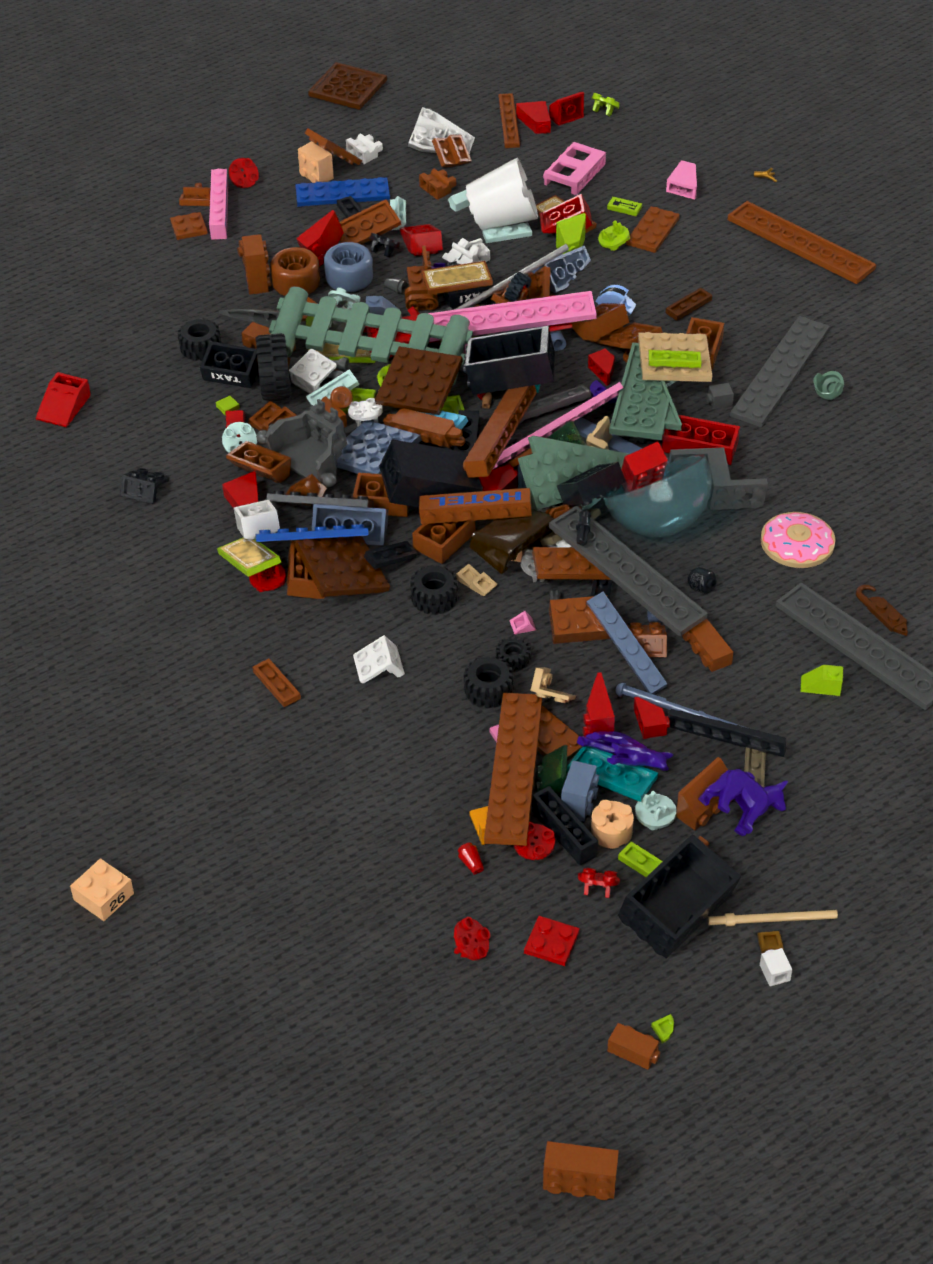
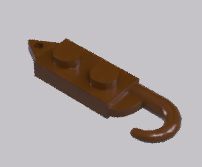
M865 584L859 586L856 590V596L867 609L891 632L907 636V620L883 597L867 598L862 591L866 589L875 592L876 589L873 586Z

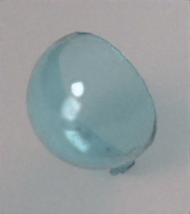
M704 454L686 457L667 463L662 480L627 493L621 484L620 489L606 492L607 495L603 499L613 518L627 530L646 537L671 536L691 526L706 508L712 489L710 466Z

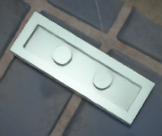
M529 223L482 230L486 243L532 236Z
M349 369L306 396V398L314 406L317 404V399L321 400L325 396L330 399V394L336 387L346 386L352 390L359 383Z

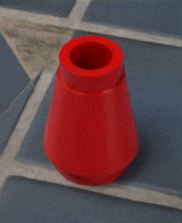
M469 842L458 849L459 859L468 867L473 875L484 870L475 845Z

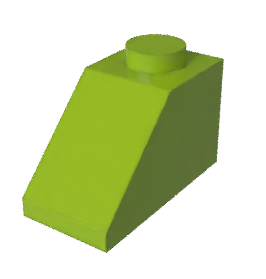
M822 665L802 675L800 692L840 696L843 682V667Z

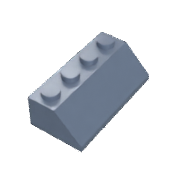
M313 504L312 531L315 530V527L326 526L327 530H332L333 526L345 525V529L352 528L351 525L364 524V528H368V535L362 536L366 544L384 546L389 509Z

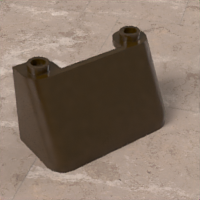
M532 509V516L495 519L481 530H476L472 534L469 547L499 573L503 574L508 570L507 563L511 560L515 561L518 553L536 540L540 543L541 538L552 532L549 528V522L555 518L550 514Z

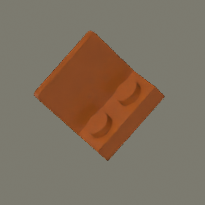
M422 246L423 266L407 267L409 287L425 286L421 270L431 269L429 251H426L425 246Z
M632 622L630 625H627L648 657H667V633L664 625H661L659 622H651L649 625Z

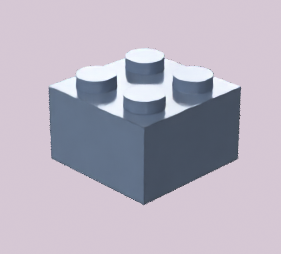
M573 760L562 789L561 800L580 821L585 822L586 816L592 813V799L596 800L598 795L599 775L596 774L597 766Z

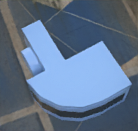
M620 285L606 287L596 299L598 304H625L628 316L636 306L632 299L626 295L629 290Z

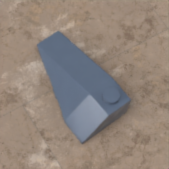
M585 246L557 256L532 272L535 273L544 266L550 267V291L556 293L567 288L570 285L568 282L571 279L574 280L577 277L575 274L578 271H582L591 259Z

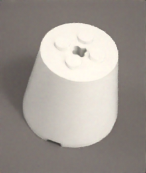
M518 158L507 162L466 185V197L470 203L469 209L471 214H474L475 222L481 230L538 219L535 200L531 189H527L525 181L528 179Z

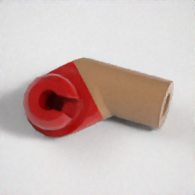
M490 392L477 394V397L482 400V408L489 409L492 394Z

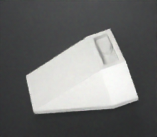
M422 107L408 147L422 152L436 153L432 143L434 138L462 135L468 153H470L475 137L438 113Z

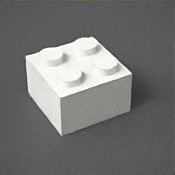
M270 500L234 507L237 528L244 539H256L255 534H259V530H270L271 533H276L280 529L277 510Z

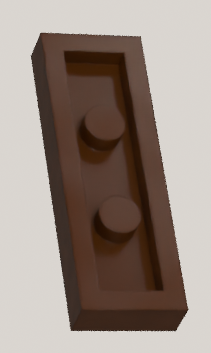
M699 288L668 306L665 313L678 321L712 301V295Z

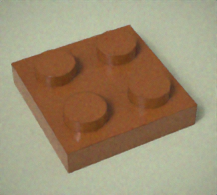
M201 212L170 218L177 240L208 234Z

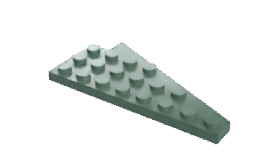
M632 342L621 383L623 388L618 394L609 434L662 440L664 429L681 431L682 423L665 381L642 380L639 343Z
M531 436L528 437L533 454L520 457L518 461L526 487L530 488L532 507L534 510H539L563 502L557 485L599 464L619 462L622 469L624 457L629 454Z

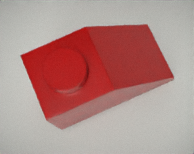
M605 348L588 355V368L606 386L610 385L614 372L615 357Z
M634 697V712L643 739L667 735L670 721L669 717L665 716L663 709L640 697Z

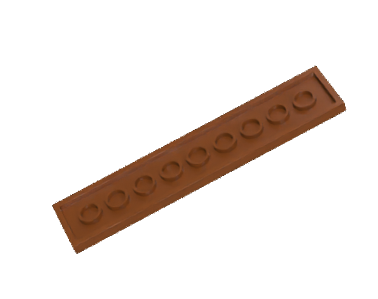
M746 201L728 214L727 220L855 284H858L876 269L875 263L749 201Z
M503 693L484 844L527 846L543 698L535 694Z

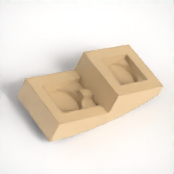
M467 564L456 574L459 582L482 596H485L497 586V583L485 572L480 574L470 564Z

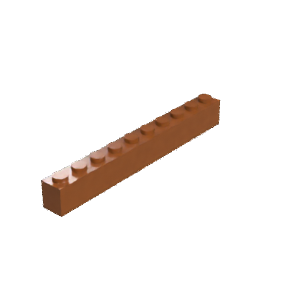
M535 385L508 389L463 462V468L467 472L468 478L489 476L536 395Z

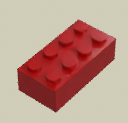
M678 415L682 423L681 431L665 429L662 443L663 452L670 453V450L724 447L727 464H732L739 441L740 426Z
M655 442L624 457L621 470L626 482L622 486L628 498L632 496L634 498L644 494L645 490H654L660 486L668 459L659 442Z

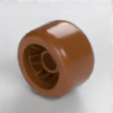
M291 247L279 251L272 258L270 264L272 285L279 294L285 296L288 294L289 288L300 287L307 291L309 295L318 288L320 284L319 261L312 251L300 247Z

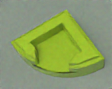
M671 1014L651 1023V1027L662 1043H665L672 1036L674 1020Z

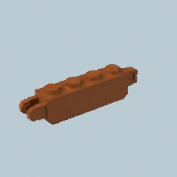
M403 408L396 414H388L383 420L387 426L419 434L421 440L425 443L450 448L452 445L462 446L466 443L465 438L461 437L463 435L462 430L456 428L454 421Z

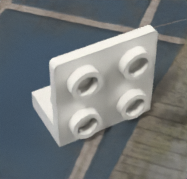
M310 349L289 370L291 381L311 394L320 388V383L337 365L314 349Z
M385 635L353 655L361 683H366L385 670L397 677L405 674L397 646Z

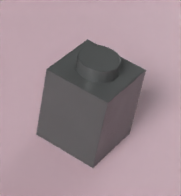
M729 383L709 386L708 393H706V401L708 404H711L712 409L733 406L734 393Z

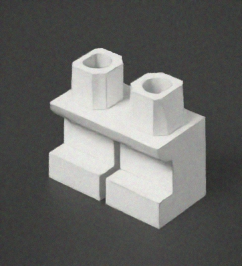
M360 133L356 140L352 138L346 140V150L360 158L363 164L377 158L378 152L383 150L382 143L380 141L374 143V139L370 134L364 136Z
M462 238L458 244L453 242L450 252H445L442 258L447 263L455 261L459 264L480 262L478 256L482 250L476 245H472L468 251L467 249L471 244Z

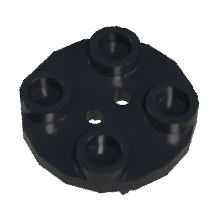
M371 233L369 239L373 240L371 251L376 253L379 247L385 244L384 256L386 257L392 255L394 248L399 249L400 242L374 233Z

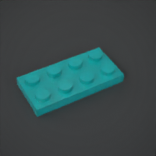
M589 746L582 747L572 759V761L597 766L596 774L599 775L598 785L639 802L642 801L658 778V772L643 766H629L620 763L612 765L607 762V758H611L613 754ZM572 761L567 766V772H569Z

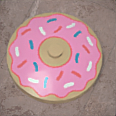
M788 512L771 518L764 525L761 533V545L771 559L782 565L794 568H808L825 562L832 555L835 547V535L825 521L814 515L802 512Z

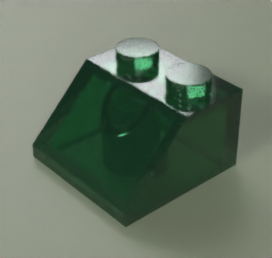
M563 745L543 757L542 765H538V777H541V781H537L536 793L550 786L561 799L567 774L568 745Z

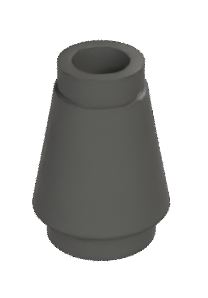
M387 278L384 283L385 287L400 295L405 294V290L409 287V283L405 279Z

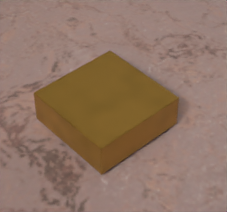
M779 931L757 934L761 954L771 949H783Z

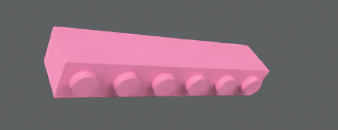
M227 169L211 170L210 235L211 240L227 239Z

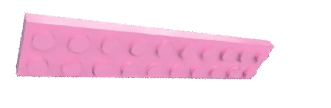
M592 291L428 313L434 317V324L446 326L453 315L466 317L470 321L468 329L473 331V336L597 319ZM430 337V342L442 340Z
M620 382L503 450L494 468L530 447L528 437L538 436L547 438L618 396V391L623 386Z

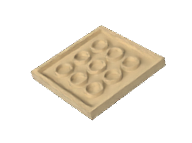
M650 332L638 334L642 380L712 382L706 334ZM648 350L700 352L701 368L649 366Z

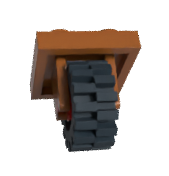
M517 272L514 278L509 281L507 287L493 293L491 300L495 301L496 304L529 300L526 297L532 282L531 278L521 272Z

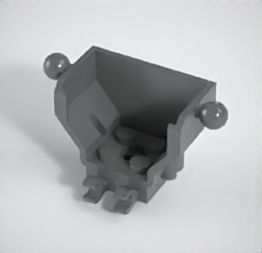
M317 399V404L311 405L309 411L306 410L298 416L277 420L268 431L260 430L256 435L257 441L261 444L267 443L270 450L291 457V470L304 478L313 474L325 487H332L336 484L337 459L341 456V451L348 445L343 421L339 418L338 411L331 407V412L329 413L325 410V403L320 399Z

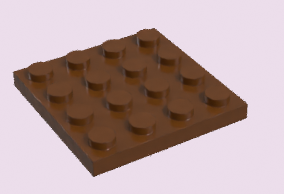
M335 62L308 91V95L360 110L387 81V75Z
M399 346L375 398L376 404L440 415L462 365V356Z
M362 536L298 539L294 543L322 597L383 593L390 589V585L381 569H374L364 558L365 552L370 549Z

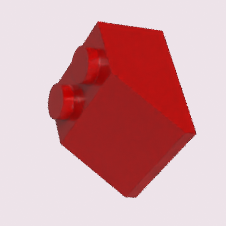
M584 92L558 99L549 105L550 119L560 126L583 118Z

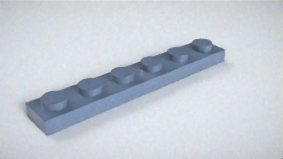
M601 592L589 599L587 605L647 692L655 694L667 687V682L605 593Z

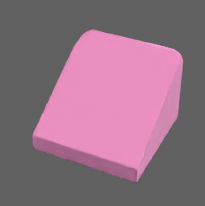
M526 611L509 620L514 634L536 630L532 617Z

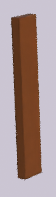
M498 94L505 148L520 147L513 94Z

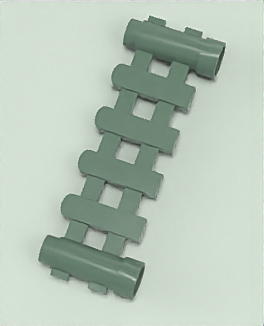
M291 287L284 298L280 297L277 305V311H280L277 320H272L269 328L270 334L282 333L285 335L287 357L292 355L296 343L295 338L306 339V349L323 352L325 343L339 345V355L355 357L357 350L362 349L372 351L370 355L371 360L388 363L390 355L396 354L399 346L457 355L463 358L461 367L465 363L464 355L466 354H462L465 344H468V339L473 336V331L468 329L470 321L462 315L451 316L446 326L435 325L434 317L427 313L419 314L416 321L402 319L401 311L392 307L387 308L384 315L372 314L369 311L368 304L364 302H355L351 310L338 308L336 299L330 296L322 297L319 304L307 302V291L300 287ZM303 315L314 317L311 327L300 325ZM333 320L346 322L344 332L330 330ZM365 326L379 328L377 337L362 336ZM397 332L412 334L409 344L395 342ZM430 337L442 339L439 349L427 347Z

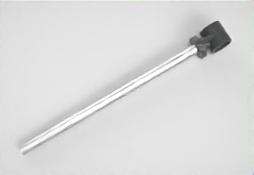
M566 244L519 272L527 275L569 250ZM514 275L454 310L471 308L493 295V293L505 288L509 281L514 278ZM451 307L445 309V311L453 310Z

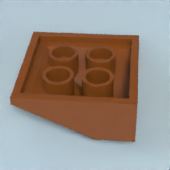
M634 322L620 330L613 331L611 335L600 337V340L595 343L631 349L632 342L638 343L639 333L663 332L659 326Z

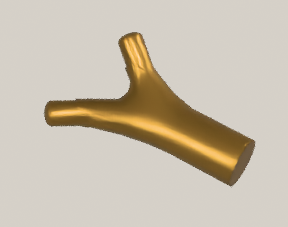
M773 168L767 171H754V177L768 178L777 182L772 176L775 175L774 172H771Z

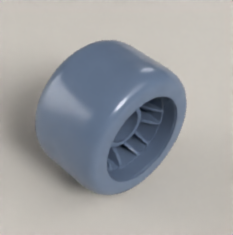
M354 242L339 243L331 247L324 256L325 278L328 285L335 290L337 288L345 289L347 293L357 292L366 288L373 279V258L369 249Z

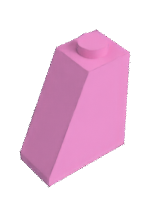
M681 160L667 179L666 192L695 200L697 190L696 164Z

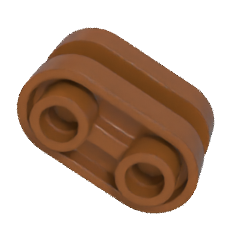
M410 286L405 290L407 309H410L412 306L416 310H433L438 307L437 294L428 295L426 286Z

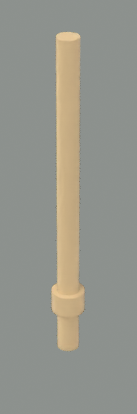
M837 910L748 915L725 913V916H709L708 925L725 924L727 927L743 923L837 919L838 914Z

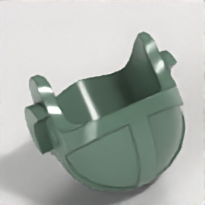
M829 371L823 375L817 373L814 377L815 391L821 398L832 400L843 392L844 379L839 372Z

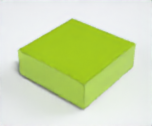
M231 396L216 402V407L224 415H226V411L240 409L239 404Z

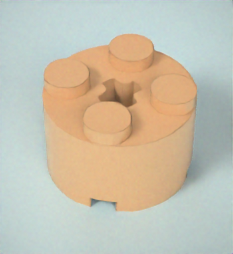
M600 801L599 805L593 810L591 819V833L598 840L600 846L615 849L623 844H627L631 840L634 819L631 807L617 801Z

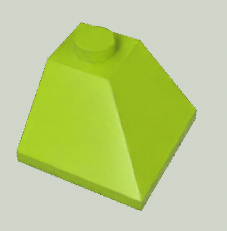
M585 213L557 222L556 248L558 249L565 244L569 248V250L562 254L582 247L585 241Z

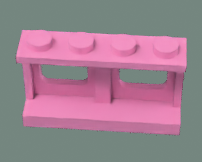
M573 142L545 170L543 174L544 185L555 181L570 186L571 194L577 195L605 165L606 152ZM576 150L590 154L585 160L573 158L576 155ZM565 166L575 169L570 176L559 174Z

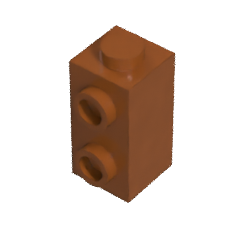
M618 1023L608 1039V1052L649 1070L652 1063H657L661 1051H658V1040L651 1035H644L635 1031L628 1025L624 1026Z

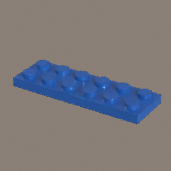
M382 177L296 184L297 207L337 204L338 199L349 196L355 202L390 200L388 180Z
M364 524L351 525L352 528L345 529V525L333 526L332 530H327L326 526L315 527L314 531H308L307 527L296 528V532H289V528L278 529V533H271L270 530H259V534L255 535L256 542L368 535V528H364Z

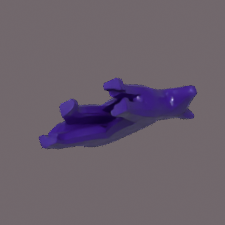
M614 731L593 732L587 734L586 737L579 736L577 744L582 747L589 746L616 754L612 755L611 758H607V762L612 765L620 763L629 766H649L661 771L669 770L667 759L674 756V754L669 752H658L648 749L633 738Z
M740 769L727 770L716 782L705 789L698 800L707 806L712 797H719L718 809L728 814L730 811V801L735 798V801L743 810V814L734 831L741 836H745L746 833L750 834L753 831V823L767 811L769 806L779 811L786 810L783 789L788 781L762 787L754 780L755 776L750 772H744Z

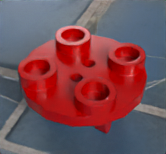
M238 158L229 166V179L239 188H249L259 178L258 169L250 158Z
M279 564L249 576L251 585L259 592L279 588L285 584L286 579L285 569Z
M529 822L527 846L514 845V849L525 859H544L554 850V832L544 825Z
M583 868V872L577 876L579 881L585 883L584 895L589 894L590 886L600 885L606 888L605 898H609L611 886L620 884L617 872L614 871L597 873L596 869Z
M471 917L460 920L454 928V939L457 946L454 953H461L460 957L470 960H480L486 957L489 950V930Z

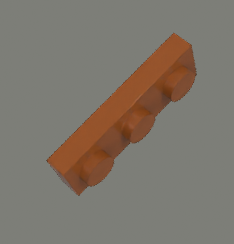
M269 658L252 667L253 673L283 707L301 699L297 689Z

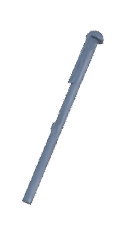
M620 683L616 686L615 691L619 697H622V695L632 698L640 697L668 710L674 709L738 725L708 715L703 711H696L669 702L666 698L627 686L626 683Z

